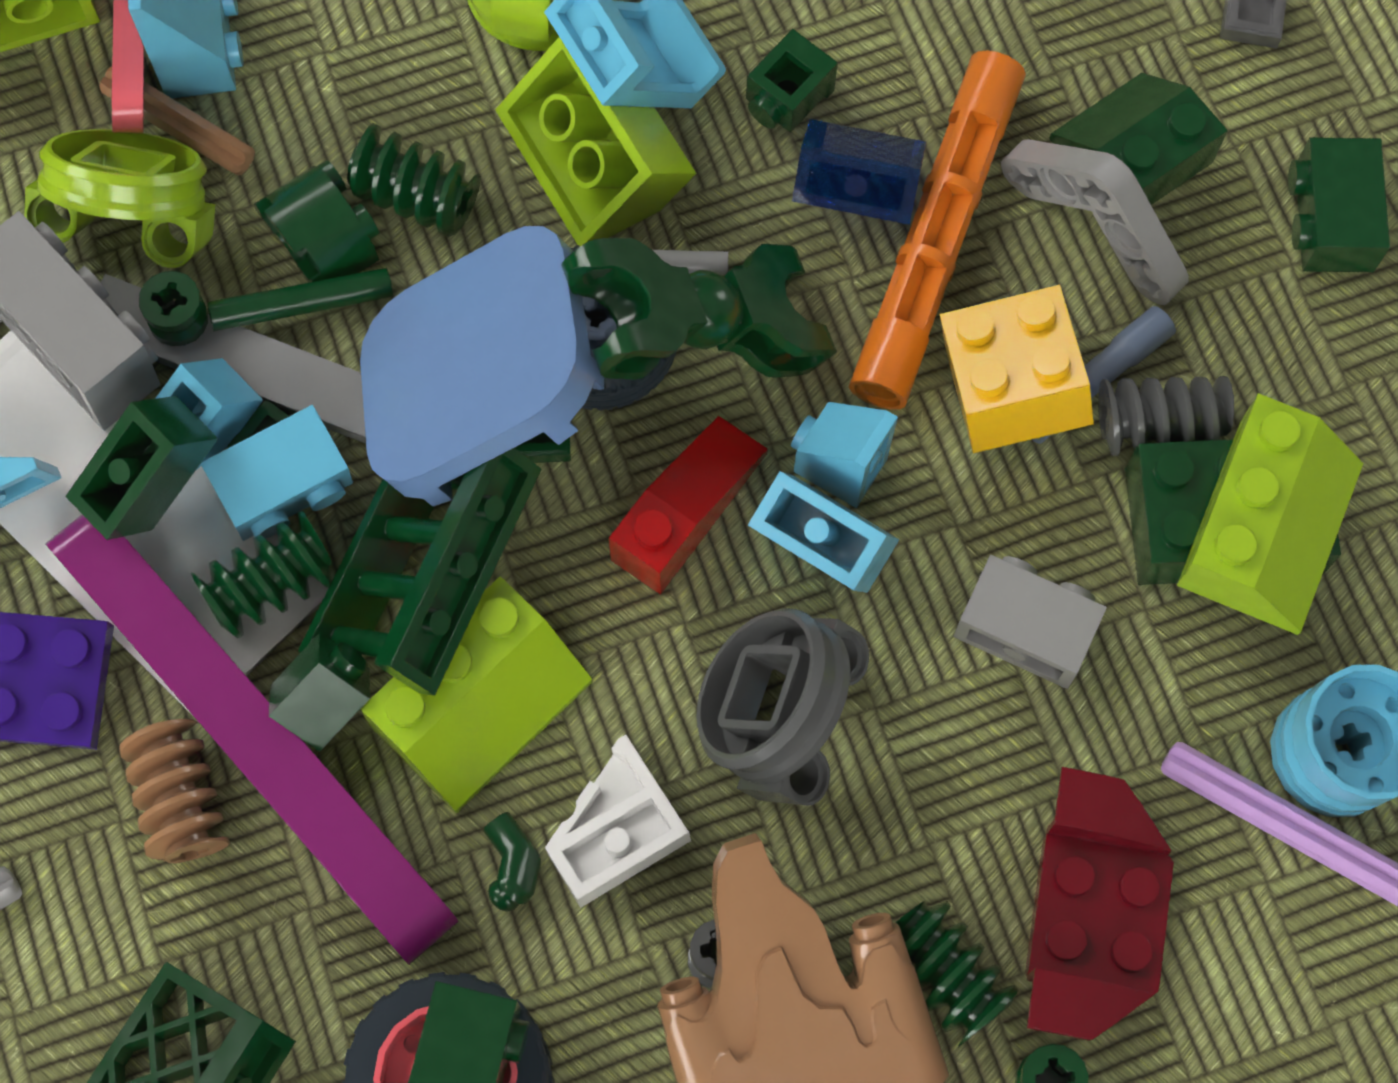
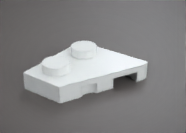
M627 735L620 737L611 748L612 757L594 783L589 781L576 800V808L573 815L560 824L545 847L548 856L580 908L691 841L689 831Z

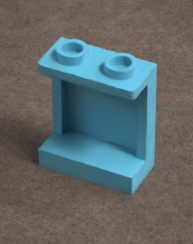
M554 0L544 11L602 106L692 108L725 74V65L683 0H643L639 3L613 0Z

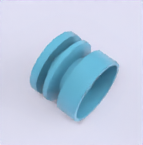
M1351 665L1329 675L1313 688L1295 697L1277 717L1270 740L1273 768L1284 789L1304 808L1327 817H1355L1398 797L1397 671L1381 665ZM1335 742L1337 745L1347 744L1351 754L1348 751L1338 752Z

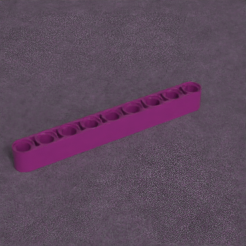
M80 515L45 543L408 965L459 922L445 903L301 738L269 717V702L125 537L106 540L83 515Z

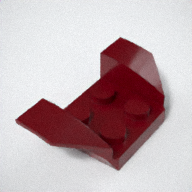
M1061 767L1055 817L1047 828L1041 849L1025 969L1027 981L1032 982L1026 1029L1091 1041L1159 991L1174 862L1169 856L1172 851L1124 779Z

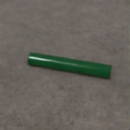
M382 268L208 301L207 307L214 332L393 297L388 269Z

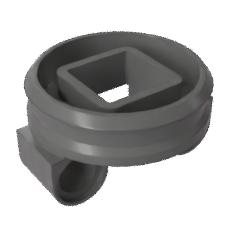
M791 608L778 609L759 615L742 625L728 638L711 662L702 682L697 702V727L701 744L708 757L717 765L729 769L740 777L737 786L738 790L759 801L806 806L813 805L823 798L829 786L830 768L826 757L820 749L831 735L841 716L849 686L859 682L867 671L869 649L865 638L860 632L839 619L812 618L803 611ZM776 669L786 675L775 711L770 721H757L755 719L772 670Z

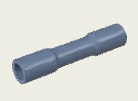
M1157 306L1150 307L1112 339L1109 346L1084 365L1090 382L1091 399L1099 393L1102 379L1109 380L1111 383L1128 368L1138 365L1176 333L1175 325L1165 311ZM1051 435L1032 440L1041 444Z

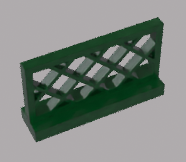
M165 962L87 1083H172L192 1075L194 1076V1083H270L296 1041L180 969ZM179 985L186 989L188 1016L163 1024L162 1008L176 986ZM203 1000L212 1005V1007L204 1009ZM228 1017L235 1019L234 1026L219 1049L208 1053L206 1025ZM190 1032L192 1059L167 1068L165 1040ZM149 1047L151 1074L126 1082V1063L135 1051Z

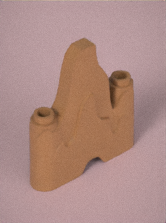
M753 833L724 843L713 863L712 903L716 929L717 965L712 987L709 991L705 987H701L699 978L684 977L671 981L660 989L662 999L658 1002L657 1007L664 1027L667 1050L676 1082H945L949 1076L947 1065L900 927L892 922L891 915L889 913H875L864 916L852 924L854 934L849 938L853 970L848 976H843L826 929L808 900L778 877L758 835Z

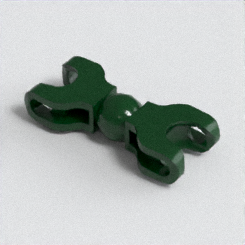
M601 238L588 241L571 253L561 264L571 292L598 301L609 311L616 323L617 329L612 332L607 341L601 347L592 349L601 376L605 378L642 379L657 366L660 358L669 357L683 343L697 349L707 350L717 346L718 351L734 352L741 356L756 371L772 378L808 374L837 353L827 326L806 320L794 309L787 297L786 287L795 276L806 273L797 249L790 245L761 244L747 256L744 265L733 267L724 276L707 270H698L689 274L687 267L669 265L648 246L632 238Z

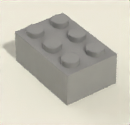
M18 211L0 225V319L97 425L105 431L122 416L131 402L141 401L161 385L152 365L158 360V357L146 343L150 338L136 319L126 310L117 315L116 311L105 299L109 295L95 275L85 266L81 267L78 271L70 260L64 255L68 250L54 231L44 222L34 227Z

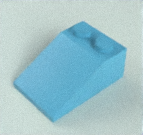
M128 0L130 15L165 95L173 99L236 90L234 68L243 67L244 63L238 31L230 32L229 16L238 15L237 0Z

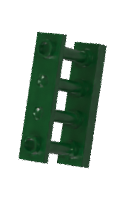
M516 448L508 450L451 480L452 489L457 490L443 520L429 519L434 506L421 498L405 497L382 479L298 652L301 653L319 633H322L337 645L343 642L352 646L361 655L376 657L375 665L416 692L435 696L542 469ZM416 543L431 545L417 575H402ZM389 599L404 600L389 633L374 631Z

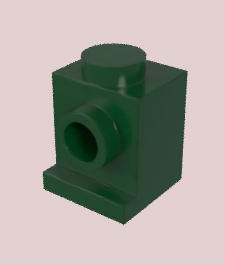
M792 28L747 76L746 99L749 101L748 109L751 115L766 128L773 129L779 124L791 133L824 97L828 98L834 92L838 62ZM785 91L792 92L793 94L790 96V95H789L787 92H785Z

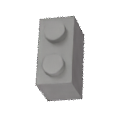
M990 554L953 637L1068 689L1081 667L1107 607L1095 602V596L1079 585L1063 582L1059 586L1037 576V570L1031 564L1019 558L1005 556L1003 559H1000Z

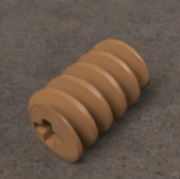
M193 719L167 720L148 725L125 738L119 746L121 758L126 762H131L126 769V780L132 786L138 787L132 793V804L138 810L145 811L138 818L139 831L146 835H152L144 843L145 855L151 859L163 860L168 863H181L214 854L230 844L228 837L208 836L207 830L221 823L223 815L220 812H202L201 809L202 805L216 798L217 792L215 788H196L195 781L208 775L211 769L210 765L206 763H189L188 758L205 747L203 740L183 739L182 734L192 729L198 723Z

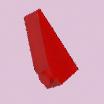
M718 415L643 492L610 535L611 561L661 595L767 455L768 449Z

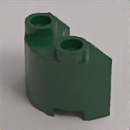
M329 160L322 162L318 166H312L254 203L255 210L276 239L280 240L286 247L296 266L308 282L360 273L380 260L371 242L372 238L380 234L374 220L362 204L351 208L342 195L347 190L346 185Z

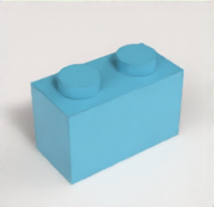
M313 404L201 462L202 468L243 541L258 535H262L266 539L276 535L277 524L284 522L288 526L290 524L288 517L311 506L313 511H317L334 504L345 495L344 488L353 483L348 466Z
M781 471L777 474L748 523L749 527L850 589L866 593L870 590L899 541L895 536L799 478Z

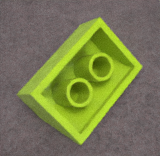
M560 37L495 109L570 234L580 247L594 239L609 238L661 211L697 174L655 107L602 106Z
M1258 393L1239 424L1177 586L1299 635L1364 463L1320 417Z
M500 576L484 591L435 696L418 693L393 677L360 710L368 725L457 814L593 681L548 622Z

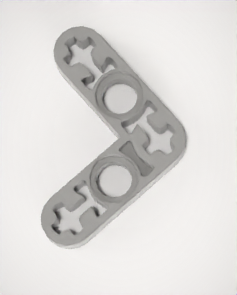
M1025 139L1001 161V169L1004 176L1024 196L1039 201L1091 211L1129 279L1136 289L1150 301L1159 305H1166L1189 282L1187 270L1130 168L1114 155L1106 152Z

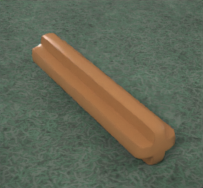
M112 66L107 69L99 85L100 91L111 99ZM144 82L145 120L236 175H243L248 170L255 157V151L252 147Z

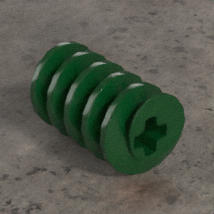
M375 123L369 125L356 145L348 165L347 182L350 185L352 194L362 200L372 197L374 205L383 209L393 206L395 213L403 218H409L415 214L418 224L426 228L436 224L438 232L447 237L455 235L464 226L475 204L481 183L480 174L474 175L469 182L465 181L466 163L459 159L453 164L448 173L444 172L445 154L438 150L432 154L426 164L421 162L423 144L417 141L411 144L405 154L400 153L402 136L396 132H393L384 145L379 144L381 127Z
M303 511L298 513L300 533L297 534L284 522L276 525L278 545L274 546L262 535L254 537L255 558L252 559L239 547L232 549L234 570L229 571L217 560L209 562L211 576L209 584L205 583L196 574L190 573L220 626L237 639L244 635L242 615H247L259 626L266 623L263 603L268 601L281 613L288 611L286 590L291 589L305 601L310 598L309 577L313 576L326 588L330 586L332 582L330 566L333 564L332 560Z
M923 901L895 923L900 927L911 963L916 965L915 971L921 987L928 985L933 987L926 999L928 1010L932 1011L948 1005L950 1010L941 1024L942 1030L949 1032L962 1027L967 1029L958 1045L959 1048L1006 1010L1013 1002L1018 989L1015 985L994 990L992 985L999 975L1001 967L995 964L977 969L975 964L985 947L978 943L961 949L958 943L968 926L961 922L944 928L941 923L951 907L948 901L930 907Z

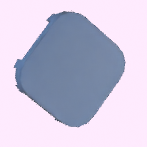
M523 226L503 234L405 289L389 301L372 321L362 342L360 358L367 456L372 470L405 497L421 498L432 506L453 500L451 480L544 432L558 445L578 431L570 421L586 403L591 389H604L605 377L601 376L597 362L590 352L582 296L571 292L561 266L562 262L574 251L557 234L544 226Z

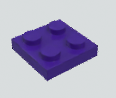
M0 612L1 742L97 750L113 638V624L100 620Z

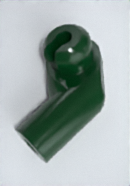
M505 812L484 827L483 832L502 856L497 880L489 885V898L496 908L509 912L515 910L519 904H526L534 895L541 858L536 848L511 814Z

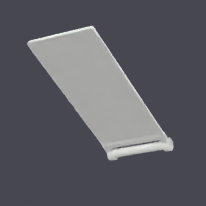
M10 331L0 340V457H34L58 467L62 478L0 508V524L96 620L108 621L113 624L45 543L82 515L65 496L117 421L103 431L15 334ZM202 466L193 473L152 531L124 536L246 677L320 607L328 588L311 576L308 578L309 599L304 601L291 589L286 590L288 611L281 613L268 601L263 603L266 623L259 626L247 615H242L244 635L238 639L221 627L190 573L196 574L205 583L209 584L211 582L209 562L217 560L229 571L234 570L231 550L239 547L252 559L255 558L256 552L253 539L255 536L245 541L241 539ZM277 534L267 538L274 546L278 545ZM114 625L113 637L189 712Z

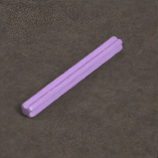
M1176 742L1171 747L1162 763L1161 771L1164 775L1398 906L1397 862L1183 742Z

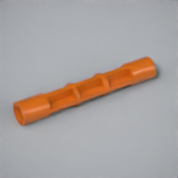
M986 50L978 51L971 56L948 118L949 125L931 173L927 175L923 185V195L905 243L898 252L896 258L897 265L877 318L872 322L849 384V389L855 396L871 405L890 410H899L906 406L930 340L931 328L947 284L953 277L956 268L955 262L974 210L978 208L982 197L983 185L999 141L1003 139L1026 76L1023 66L1008 55Z

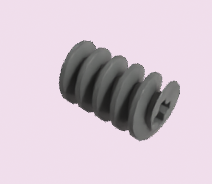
M1196 376L1191 380L1187 388L1182 378L1171 377L1163 389L1158 379L1146 378L1138 391L1133 379L1122 378L1114 392L1109 380L1102 379L1098 395L1101 435L1103 439H1106L1112 456H1119L1123 440L1129 438L1131 439L1134 451L1138 444H1146L1148 438H1155L1156 443L1172 442L1173 437H1179L1181 442L1197 441V437H1204L1205 441L1221 440L1222 436H1227L1231 432L1233 426L1234 394L1232 384L1228 377L1220 376L1215 380L1212 387L1206 377Z

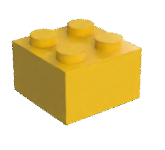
M1060 285L939 314L947 358L973 453L1094 424L1090 382Z

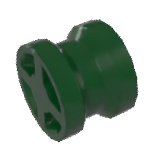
M163 271L152 276L143 284L139 293V308L153 336L161 343L170 346H185L196 341L204 333L208 324V310L196 283L188 275L177 271ZM176 299L175 304L171 305L168 309L161 308L163 305L165 306L168 302Z
M1049 1044L1037 1048L1021 1061L1016 1071L1015 1083H1088L1089 1074L1085 1062L1077 1052L1065 1045ZM1052 1062H1053V1064H1054V1068L1057 1069V1070H1059V1072H1060L1062 1075H1060L1056 1070H1054V1069L1052 1068Z

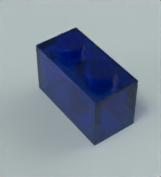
M810 119L801 146L792 202L910 225L926 141Z

